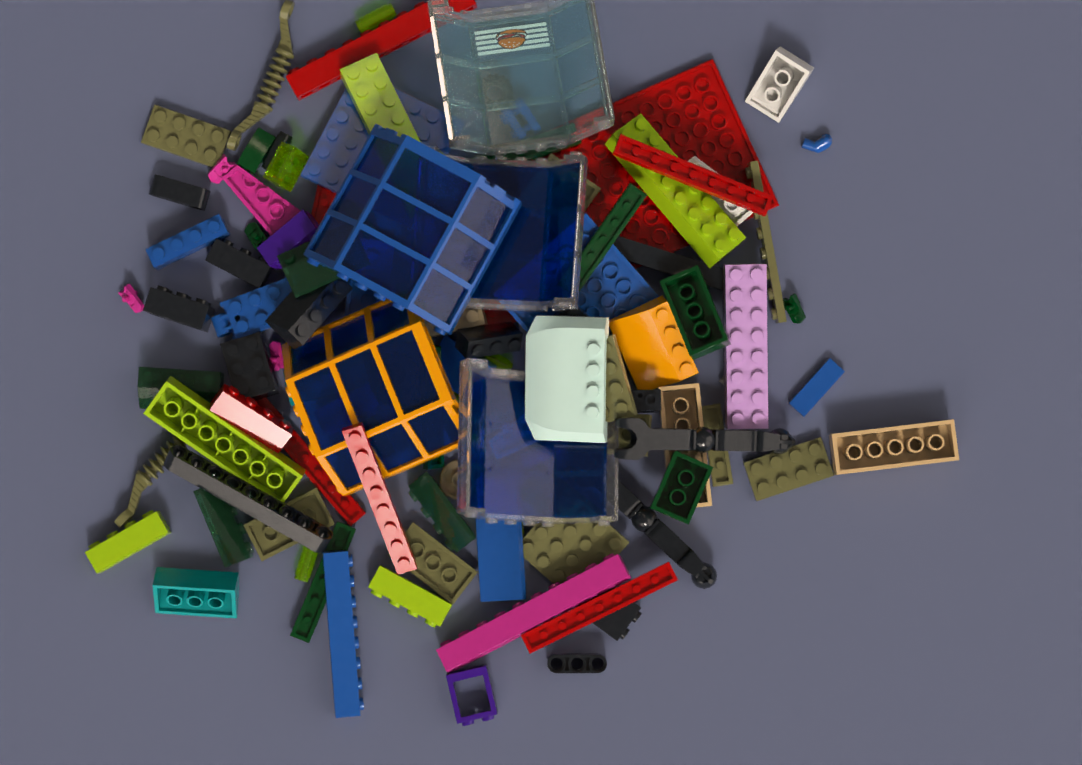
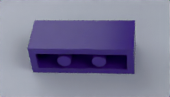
M302 209L259 245L257 249L270 267L277 270L282 269L288 265L289 260L294 256L300 255L304 248L309 245L319 224L311 213Z

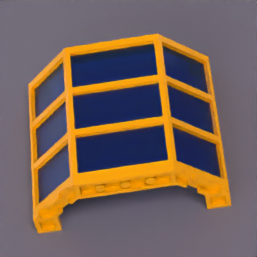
M415 286L397 293V295L407 300ZM420 291L414 304L423 309L426 307ZM387 298L385 301L381 300L318 328L304 345L293 349L287 342L282 344L284 375L287 384L285 389L295 404L293 410L296 416L301 419V430L309 439L310 444H308L311 454L315 455L342 496H348L364 489L342 434V428L363 423L384 480L481 439L473 419H468L466 414H462L457 409L460 407V404L454 395L425 320L405 308L403 312L392 306L393 302Z

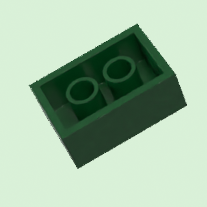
M674 451L649 508L689 525L713 467L678 451Z

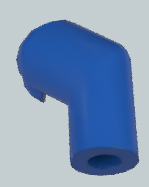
M823 134L816 141L805 138L801 148L820 153L831 146L832 138L829 134Z

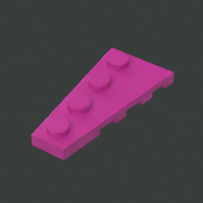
M238 165L222 177L270 236L301 211Z

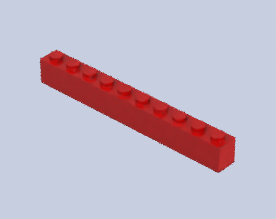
M430 0L426 3L422 1L416 4L413 10L397 14L396 19L390 22L389 20L381 22L377 29L373 31L371 29L366 30L360 34L361 37L345 41L342 47L326 51L324 53L325 56L306 62V66L293 68L288 72L289 75L286 78L298 101L340 80L341 68L375 53L381 59L476 9L477 4L475 0Z

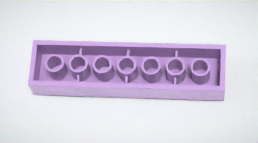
M723 264L724 328L731 345L724 347L725 428L768 429L767 264Z

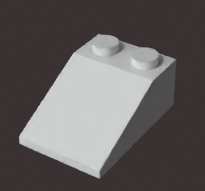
M780 46L775 50L745 102L779 123L814 67Z

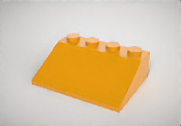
M663 295L609 320V328L612 334L616 336L619 350L637 390L656 389L680 382L699 373L688 353L670 306Z

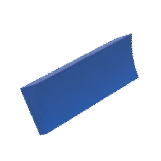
M519 476L473 479L481 602L526 599Z

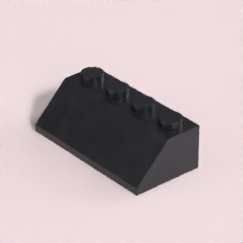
M313 266L265 320L293 349L304 345L353 289L345 280L336 276V272L323 266Z

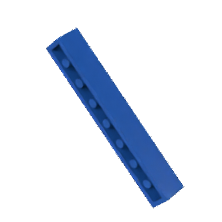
M348 550L325 551L322 553L335 717L361 716L360 710H364L363 698H359V690L362 689V678L357 676V669H361L360 657H356L355 650L359 649V638L354 636V628H358L357 616H353L352 608H356L355 595H351V587H355L354 575H350L349 567H353L352 554H348Z

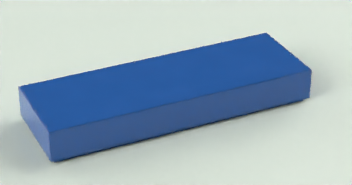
M829 358L788 404L805 417L845 371Z

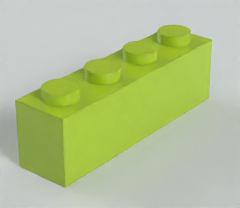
M150 510L143 514V519L137 523L133 520L124 525L125 529L118 533L116 530L106 536L107 540L102 543L96 541L89 545L90 550L86 551L85 554L96 573L99 574L172 533L161 512Z
M382 565L379 566L368 588L372 589L370 593L379 598H382V596L389 598L388 603L397 608L400 606L407 608V613L416 618L418 615L426 619L424 622L434 628L436 625H442L453 605Z

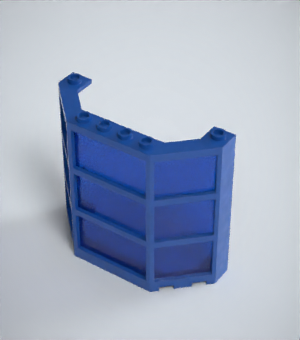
M375 124L303 255L308 258L307 262L313 266L318 267L320 264L338 272L336 276L347 282L350 278L356 282L355 286L366 292L367 289L375 292L373 296L382 301H385L387 298L393 302L392 306L403 312L405 308L435 326L433 330L443 336L445 333L451 335L519 212L522 203L517 198L508 195L505 190L496 184H493L491 187L489 185L490 182L484 176L408 135L402 133L401 137L397 135L398 132Z

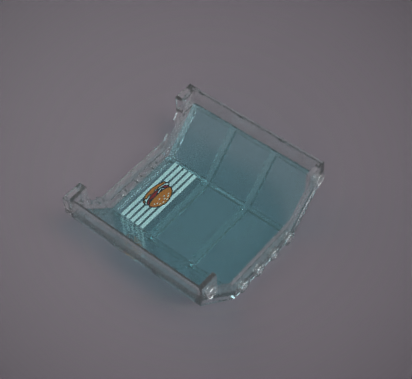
M448 0L427 1L449 148L489 156L495 155V157H502L507 155V153L513 152L515 154H523L527 150L544 151L549 147L561 149L614 125L615 117L594 0H548L473 11L461 10L460 13L455 12L453 7H449Z

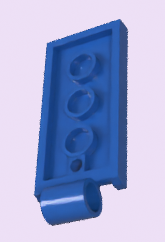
M300 273L221 302L220 306L223 307L225 313L211 318L217 337H224L232 333L234 336L232 339L234 340L270 329L271 327L265 320L302 280ZM236 316H240L239 321H236Z

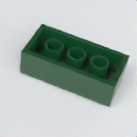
M698 265L660 281L688 353L693 360L731 345Z

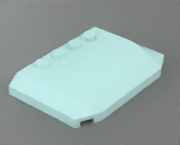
M537 315L526 335L525 420L534 440L607 442L606 353L607 338L609 336V317Z

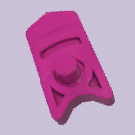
M224 154L207 173L210 181L219 184L223 180L222 177L231 171L236 164L235 162H228Z
M130 284L125 285L124 289L118 292L122 297V301L127 302L135 313L143 311L144 304L137 296L138 292Z
M272 341L269 345L271 354L269 362L273 371H279L281 368H284L281 343L279 341Z

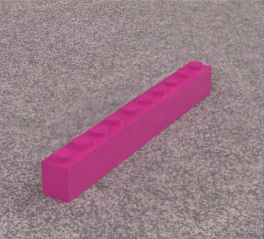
M614 553L603 558L604 562L598 565L593 563L587 566L585 572L579 575L574 573L568 576L566 582L562 584L557 582L549 586L547 592L543 594L542 592L535 593L528 602L524 603L521 601L516 603L509 612L502 611L494 615L495 619L490 622L487 620L480 622L476 625L477 628L471 632L469 630L463 631L458 634L459 638L453 641L449 639L440 644L441 647L436 649L446 672L452 673L521 637L522 634L631 579L632 577L621 556L618 554L614 555Z

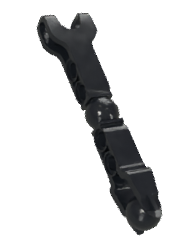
M615 418V426L627 429L631 436L630 443L626 447L614 450V458L639 460L650 450H696L700 453L710 450L772 451L776 454H783L795 445V439L792 438L787 430L782 428L774 429L770 433L756 430L709 429L707 427H698L696 429L649 428L640 418Z
M591 454L595 465L588 472H581L574 466H568L565 469L567 474L579 486L597 488L626 517L631 519L635 529L645 532V535L679 567L691 574V579L695 586L706 589L715 584L717 580L716 569L709 563H702L687 544L660 519L657 520V515L653 509L643 506L644 504L609 471V459L606 454Z

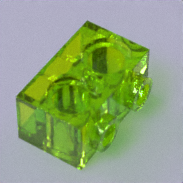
M281 142L263 178L275 186L291 192L309 156L297 147Z

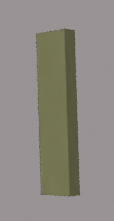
M720 403L702 406L704 427L724 429ZM708 451L709 465L713 467L711 472L712 486L733 484L728 451Z

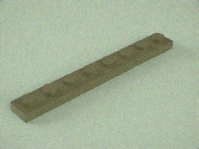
M758 161L749 162L747 164L748 167L745 168L747 180L750 179L752 188L764 192ZM753 213L754 220L757 219L759 226L756 228L757 239H761L762 248H759L760 257L767 264V280L769 282L767 296L769 300H772L773 308H770L771 318L776 323L787 322L768 214L764 217Z

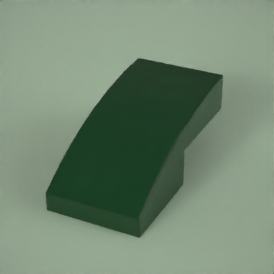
M258 127L240 156L237 165L255 174L263 163L265 155L268 153L276 137Z

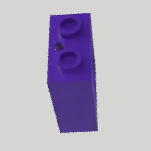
M487 664L446 674L457 724L462 723V726L474 724L476 719L482 718V721L494 719V715H497L498 711ZM483 675L491 710L461 716L454 682Z

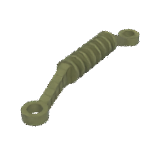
M291 0L284 1L279 16L281 40L275 52L280 56H273L272 60L276 64H269L273 72L267 71L266 74L270 79H263L267 87L260 86L264 94H257V97L261 99V102L254 101L251 115L231 132L227 142V148L236 151L241 141L242 133L273 111V108L268 104L276 103L271 97L279 96V93L274 89L282 88L277 82L285 81L281 73L287 74L288 71L283 67H290L291 64L287 59L294 58L288 24L295 2Z
M172 435L174 443L166 441L168 449L160 447L162 455L157 452L154 453L157 458L156 461L149 458L151 466L143 464L145 472L136 471L137 474L128 508L114 521L119 528L127 524L135 515L142 492L153 484L150 478L158 479L157 471L164 473L162 466L170 448L173 445H181L187 448L185 442L175 435Z

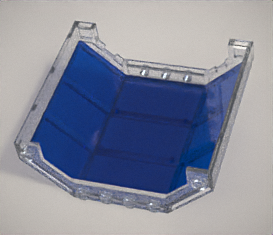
M428 146L481 174L490 182L489 185L491 187L493 184H496L505 190L508 195L517 198L522 203L519 212L465 309L548 312V308H552L553 311L578 309L587 157L582 155V152H570V155H564V159L550 162L546 158H536L535 161H527L528 158L525 157L507 160V157L496 156L495 159H487L486 156H475V159L444 154L441 150H438V147ZM419 156L416 199L453 218L471 183ZM477 187L459 222L492 243L510 208ZM415 206L412 250L430 259L449 224ZM455 228L436 263L470 283L488 248ZM411 257L409 296L426 267V264ZM432 269L415 302H431V304L447 306V302H450L449 305L457 307L466 289Z
M467 358L460 361L457 513L465 515L466 518L485 520L487 524H497L498 521H504L505 525H517V522H523V526H535V523H542V527H554V524L598 523V526H610V522L618 521L619 459L614 458V450L619 448V427L615 426V421L607 423L606 443L534 440L525 420V371L489 368L488 360Z

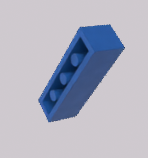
M218 214L145 250L153 267L160 270L214 244L216 239L222 240L231 234L223 217Z

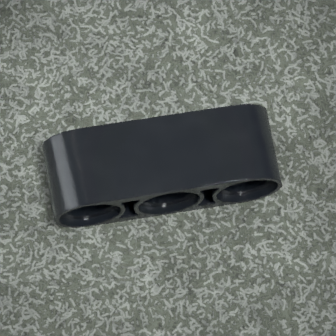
M155 174L149 195L205 211L211 191Z
M556 653L548 658L547 665L553 673H601L606 669L607 661L603 655L598 653ZM574 658H580L583 661V665L581 668L575 669L571 666V661ZM595 658L603 660V666L599 669H595L592 666V661ZM552 659H561L562 666L559 669L552 668L550 664Z

